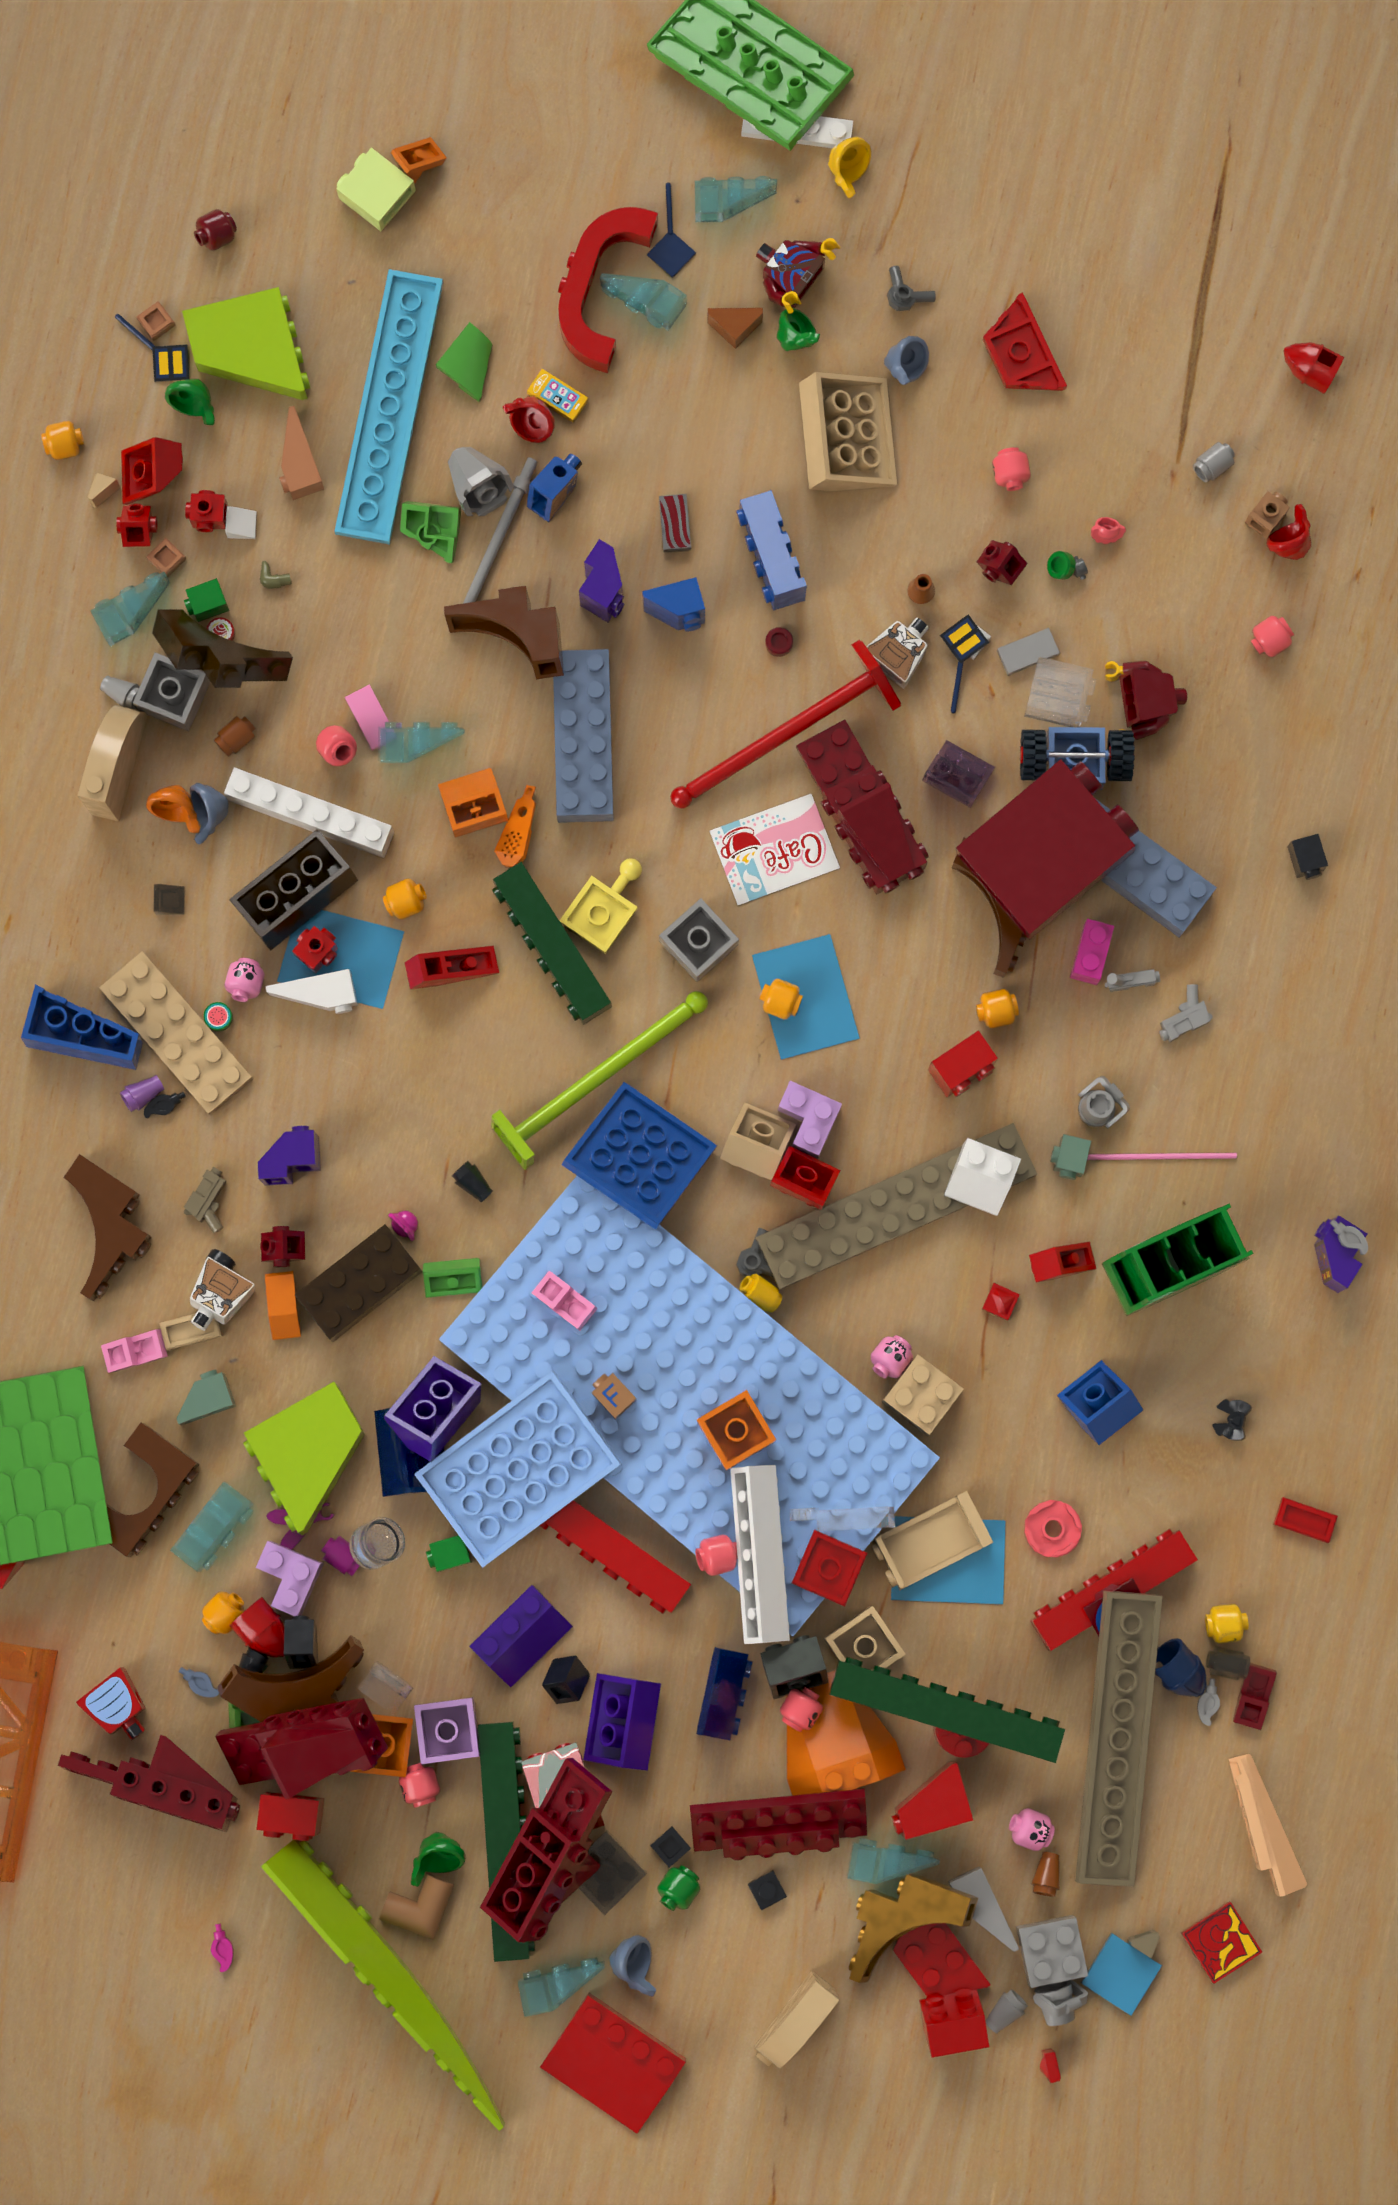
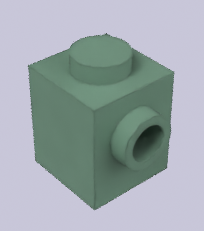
M1063 1134L1059 1146L1054 1145L1050 1160V1162L1055 1163L1053 1170L1060 1172L1059 1176L1062 1178L1076 1180V1176L1081 1177L1085 1171L1091 1141Z

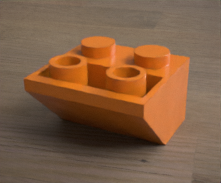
M491 768L438 784L455 838L508 821L499 788Z

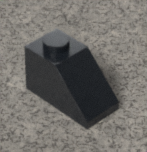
M294 1616L292 1620H285L284 1656L289 1669H306L319 1663L317 1627L314 1619H310L308 1616Z

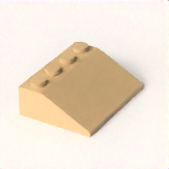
M815 372L799 382L809 489L841 491L896 486L897 478L887 378Z

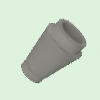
M106 676L101 683L100 690L105 692L120 706L135 710L133 701L139 690V685Z
M1011 1989L1008 1993L1004 1992L985 2020L986 2024L993 2032L998 2034L1000 2030H1003L1024 2015V2010L1028 2005L1014 1990Z

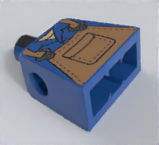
M569 454L564 461L555 456L530 483L527 507L547 522H550L575 489L578 475L577 470L582 465L581 460L574 454Z

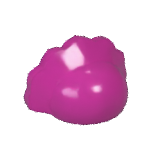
M409 1211L389 1213L388 1216L392 1220L391 1226L393 1231L401 1237H408L411 1241L415 1240L414 1233L418 1227L416 1216Z

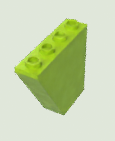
M279 287L183 310L182 313L198 371L292 398L308 399L306 389H310L306 372L301 373L299 364L304 363L300 346L294 347L292 339L297 337L293 321L288 322L286 312L291 311L287 295L281 296Z
M335 1382L328 1384L244 1432L247 1440L243 1444L251 1457L256 1455L261 1465L257 1467L258 1472L264 1482L268 1480L271 1482L274 1490L270 1493L277 1506L283 1505L288 1513L284 1519L292 1532L297 1530L299 1534L304 1535L309 1531L323 1504L326 1502L365 1436L353 1411Z

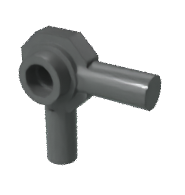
M899 266L889 268L893 286L888 291L887 298L889 306L896 311H907L915 303L935 302V291H913L909 286L904 285Z
M758 1228L755 1238L768 1231L762 1228ZM754 1239L751 1248L741 1251L736 1266L740 1274L745 1276H751L752 1274L761 1275L763 1273L773 1277L756 1239Z

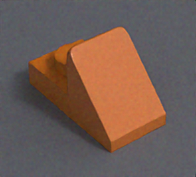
M431 137L395 148L391 151L398 166L407 176L414 180V184L423 171L441 166L447 158Z

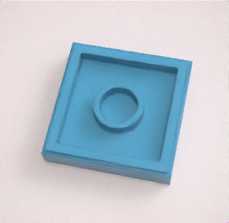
M1111 1933L1087 1971L1088 1976L1082 1979L1081 1984L1131 2016L1162 1965Z

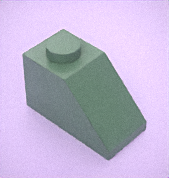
M212 1370L200 1375L201 1380L194 1382L176 1418L179 1425H185L236 1407L224 1373H217V1370Z

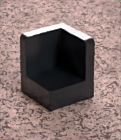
M576 1655L556 1658L552 1660L542 1686L556 1704L580 1701L590 1673Z

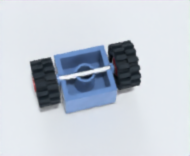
M1049 727L1047 733L1045 730H1022L1020 739L1021 780L1035 781L1062 759L1070 770L1080 761L1084 763L1102 785L1100 790L1105 785V762H1107L1108 781H1132L1135 760L1134 733L1131 730H1109L1107 750H1105V728Z

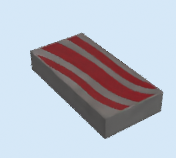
M687 494L659 496L663 551L691 550Z

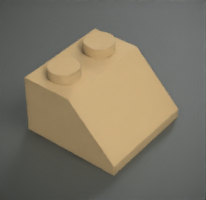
M744 1102L730 1131L720 1159L729 1162L733 1166L753 1172L760 1177L772 1180L781 1163L796 1124Z

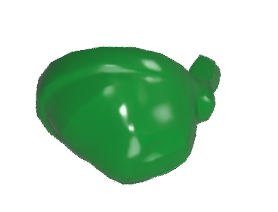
M793 308L794 312L791 314L785 309L779 318L777 340L785 351L811 347L820 338V334L816 332L811 320L803 312Z
M188 379L169 384L165 390V400L173 409L188 416H202L205 425H214V408L211 405L210 392L201 380Z
M435 1832L423 1839L419 1855L413 1860L414 1869L411 1875V1885L418 1887L425 1872L449 1873L461 1868L465 1864L466 1854L458 1842L440 1832Z

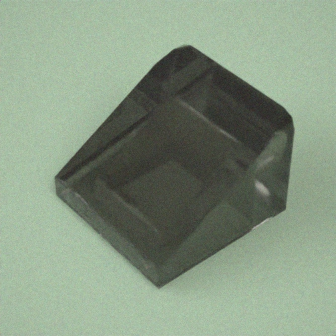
M154 884L155 914L184 915L185 887Z

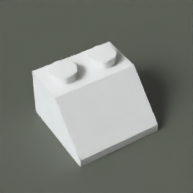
M967 1138L961 1148L944 1196L997 1216L1012 1185L1021 1159Z

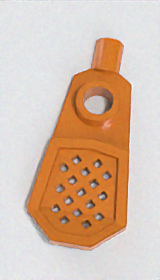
M526 785L523 797L516 800L494 850L505 867L512 868L526 859L532 833L531 825L536 803L533 800L536 790L535 786ZM527 810L526 815L522 817V813Z

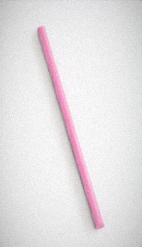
M1237 1153L1088 1154L1087 1160L1237 1158Z

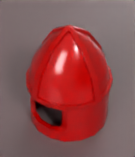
M1312 342L1295 343L1285 347L1283 350L1285 362L1293 375L1301 381L1300 383L1306 384L1323 394L1329 388L1344 360L1342 355L1324 347V344L1320 345Z
M261 1597L230 1624V1627L245 1643V1647L270 1657H284L285 1626L280 1618V1614L277 1615L264 1598Z

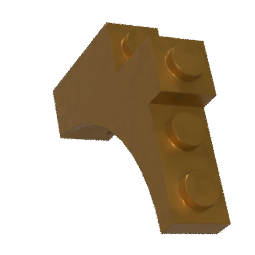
M906 1874V1877L901 1879L897 1889V1894L900 1895L899 1899L876 1890H865V1893L860 1895L857 1902L856 1910L859 1912L856 1919L867 1922V1924L862 1927L858 1936L860 1946L857 1954H854L850 1961L849 1971H851L849 1979L858 1983L868 1982L875 1965L892 1943L911 1930L932 1923H947L961 1927L970 1926L979 1898L917 1874Z

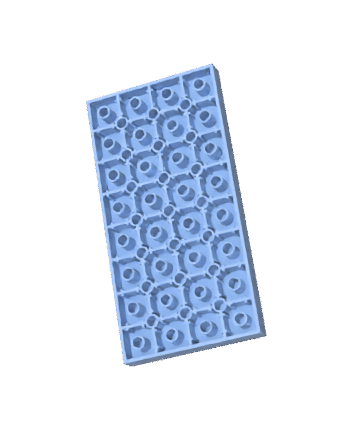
M578 1176L574 1178L439 1338L446 1347L511 1401L554 1370L622 1463L606 1475L604 1479L695 1556L696 1548H699L700 1542L703 1539L724 1534L732 1542H736L731 1470L726 1471L698 1425L697 1419L747 1390L776 1438V1442L732 1468L776 1465L789 1634L792 1637L824 1600L823 1597L791 1584L813 1531H819L864 1551L940 1458L661 1225L655 1230ZM549 1270L598 1308L581 1331L532 1294V1291ZM604 1373L608 1377L614 1373L637 1399L616 1420L591 1393L595 1390L592 1386L593 1383ZM737 1559L736 1567L733 1571L719 1574V1576L740 1592Z

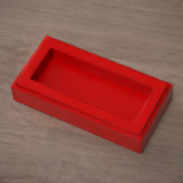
M1282 1497L1273 1525L1329 1543L1338 1516Z

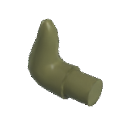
M262 561L260 583L264 587L274 589L292 584L289 573L271 575L269 564L266 561Z

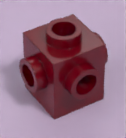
M994 540L990 542L976 561L984 570L982 574L988 580L994 583L1000 581L1009 585L1015 582L1028 564L1018 553V549L1014 545L1006 541L1000 543Z
M289 1226L272 1227V1232L261 1233V1262H273V1267H290V1262L305 1260V1231L289 1230Z

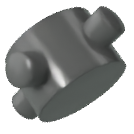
M1075 556L1076 566L1074 575L1083 580L1086 578L1085 574L1088 573L1084 560L1082 558L1078 559V556Z

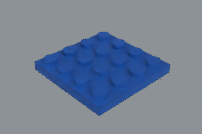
M623 1082L566 1156L562 1166L656 1230L709 1159L717 1145Z

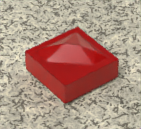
M993 1283L982 1310L1008 1321L1020 1294Z
M1051 2048L1041 2050L1043 2058L1040 2063V2071L1047 2077L1050 2083L1060 2081L1061 2076L1055 2051Z

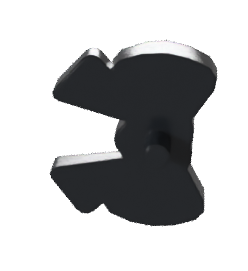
M1225 1399L1216 1407L1230 1414L1227 1418L1229 1423H1214L1212 1426L1218 1436L1223 1435L1233 1441H1242L1246 1438L1243 1429L1246 1416L1252 1410V1407L1242 1400H1232L1229 1402V1400Z

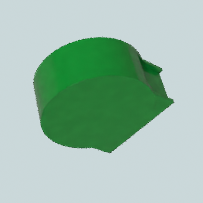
M1230 1203L1166 1230L1101 1263L1126 1316L1179 1294L1250 1259L1249 1256L1254 1253L1252 1250L1247 1252L1227 1211L1231 1208Z

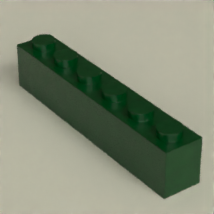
M520 862L493 879L495 888L492 889V892L500 904L505 901L510 911L507 912V915L515 927L520 925L525 934L521 937L531 951L535 948L540 956L537 962L545 974L551 973L555 980L551 984L558 996L561 998L565 995L570 1005L566 1008L574 1021L580 1019L584 1025L612 1008V1003L523 863Z

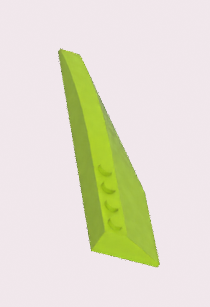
M293 1839L266 1861L261 1868L345 1964L352 1962L355 1965L353 1969L359 1980L363 1984L368 1986L372 1984L375 1987L372 1991L382 2005L386 2008L393 2006L395 2010L392 2012V2015L426 2052L430 2049L435 2052L433 2056L436 2059V2063L443 2071L448 2073L451 2071L454 2074L453 2080L463 2093L466 2095L471 2094L474 2097L472 2101L498 2131L503 2129L505 2122L478 2070L427 1991L394 1949L370 1923L372 1916L362 1905L357 1908L350 1899L353 1897L350 1890L343 1883L338 1886L331 1878L334 1874L331 1868L324 1861L318 1863L312 1856L315 1852L312 1846L307 1841Z

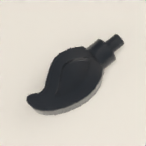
M185 1093L156 1096L145 1107V1118H150L152 1114H170L174 1110L175 1105L181 1103L180 1099L186 1097Z

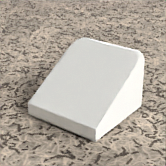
M227 506L225 529L227 538L255 539L257 512Z

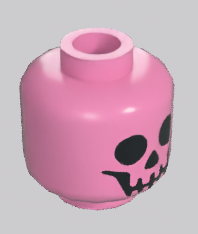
M240 958L238 961L230 964L224 987L227 992L232 994L231 997L234 1000L247 1002L248 999L256 998L260 994L265 973L257 961L249 958Z
M897 1335L884 1337L871 1353L874 1372L885 1379L887 1377H900L913 1360L911 1345Z
M1030 1808L1023 1809L1018 1815L1014 1814L1009 1824L1013 1841L1017 1845L1033 1851H1039L1043 1847H1048L1054 1836L1055 1829L1051 1819L1047 1815Z

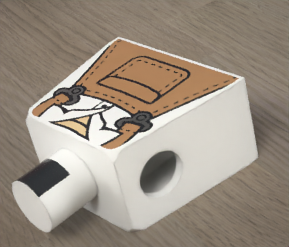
M915 618L908 628L901 622L896 621L866 646L880 665L884 674L903 689L914 674L928 646L921 637L929 627L919 618Z
M208 1257L190 1297V1305L198 1309L191 1323L203 1331L207 1329L213 1318L225 1325L253 1295L255 1284Z

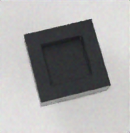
M673 1826L650 1845L669 1868L691 1849Z
M773 1870L748 1883L761 1911L787 1897Z

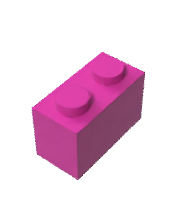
M1091 919L1085 921L1070 974L1071 979L1093 985L1099 983L1114 930L1113 925Z

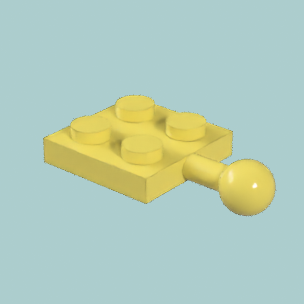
M633 858L624 860L620 865V876L611 888L591 875L559 920L560 923L606 954L638 909L637 906L620 894L629 881L640 877L642 867L639 861Z

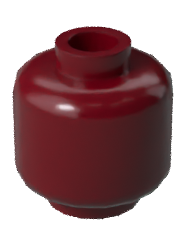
M215 209L197 219L194 236L200 246L205 245L209 250L213 251L231 243L235 237L234 233L237 231V227L228 212Z

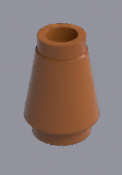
M927 574L918 575L908 585V596L917 604L930 602L935 595V587L931 578Z
M1042 1852V1857L1031 1883L1033 1885V1893L1056 1897V1891L1060 1890V1855Z

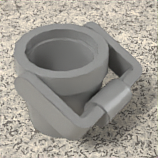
M1105 1076L1096 1078L1078 1094L1082 1097L1078 1105L1079 1116L1084 1123L1092 1127H1102L1105 1125L1108 1129L1130 1110V1105L1123 1098L1124 1094L1114 1083L1111 1084ZM1099 1082H1100V1083L1102 1084V1086L1105 1088V1091H1103V1090H1092V1091H1090V1090H1091L1095 1085H1097ZM1115 1103H1118L1123 1110L1114 1117Z
M1073 1980L1039 1986L1034 1990L1035 1995H1033L1034 2002L1041 2007L1046 2024L1049 2026H1059L1075 2019L1074 2010L1085 2005L1088 1998V1992Z

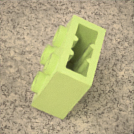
M370 148L366 154L362 153L357 158L352 171L349 174L345 173L339 179L336 190L338 198L378 230L382 231L414 194L416 189L413 179L373 148Z

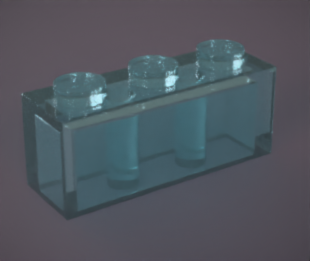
M224 1481L170 1551L197 1572H201L203 1568L208 1571L218 1557L215 1553L221 1545L227 1547L236 1534L233 1532L239 1522L245 1524L254 1511L251 1507L254 1503L228 1482Z

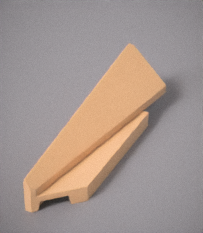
M1245 1754L1229 1758L1228 1762L1256 1868L1261 1871L1269 1869L1275 1895L1279 1897L1305 1888L1307 1886L1305 1877L1252 1756Z

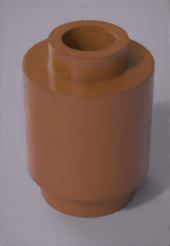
M236 716L217 733L218 736L214 739V742L229 757L232 753L237 754L255 738L252 732L256 728L245 716L242 719Z

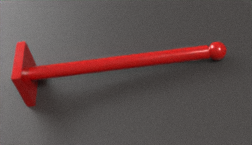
M859 639L851 645L866 670L865 673L686 784V787L678 786L673 789L670 795L672 804L680 809L688 807L693 798L699 797L874 686L892 711L901 706L899 698L880 665L863 641Z

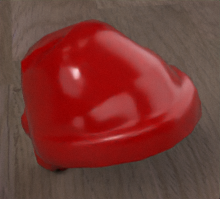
M527 396L524 399L517 398L512 403H507L503 406L505 414H510L509 419L513 430L522 439L531 443H541L552 436L555 428V419L547 405L535 396Z
M1302 504L1295 505V521L1274 531L1267 539L1266 544L1269 550L1275 552L1280 557L1298 560L1304 558L1311 548L1309 531L1311 525Z

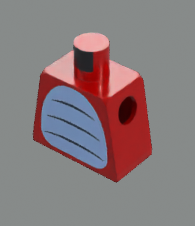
M124 1667L117 1669L76 1702L81 1709L109 1734H114L122 1728L132 1741L145 1731V1728L136 1716L145 1710L146 1707Z

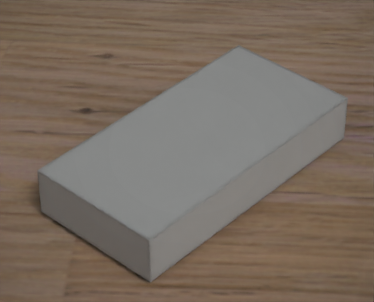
M1049 628L997 649L1008 676L1056 657L1060 653Z

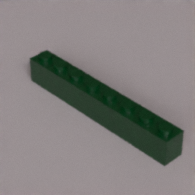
M846 1657L845 1662L838 1661L829 1695L1053 1763L1057 1761L1065 1729L1059 1727L1060 1721L1043 1716L1042 1722L1031 1719V1712L1018 1708L1014 1709V1713L1002 1710L1004 1704L988 1699L985 1705L974 1702L975 1695L959 1691L957 1696L946 1693L947 1687L932 1682L929 1688L918 1685L919 1678L902 1674L901 1679L890 1676L891 1670L874 1665L873 1671L862 1668L863 1661Z
M514 1721L478 1724L489 1888L526 1821V1815H520V1804L525 1803L524 1786H518V1774H523L522 1756L516 1757V1745H521L520 1727H514ZM491 1918L494 1962L529 1959L530 1952L535 1951V1941L525 1943L516 1941Z

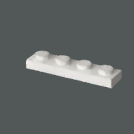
M820 116L814 121V124L804 136L797 141V144L834 148L843 140L851 138L853 121ZM743 119L742 137L772 140L758 131L753 124Z

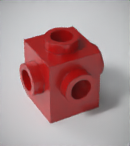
M200 490L199 493H191V501L186 502L185 517L189 519L192 527L196 528L199 532L205 533L213 532V529H226L228 502L225 495L215 494L214 491Z
M141 504L123 506L121 517L116 519L117 533L121 534L122 546H151L153 533L158 531L157 516H152L151 506H143Z
M315 926L311 930L307 928L297 938L298 944L292 952L314 973H317L323 965L329 966L337 957L336 950L338 947L334 943L336 937L324 927L321 931ZM320 945L317 950H314L316 946Z

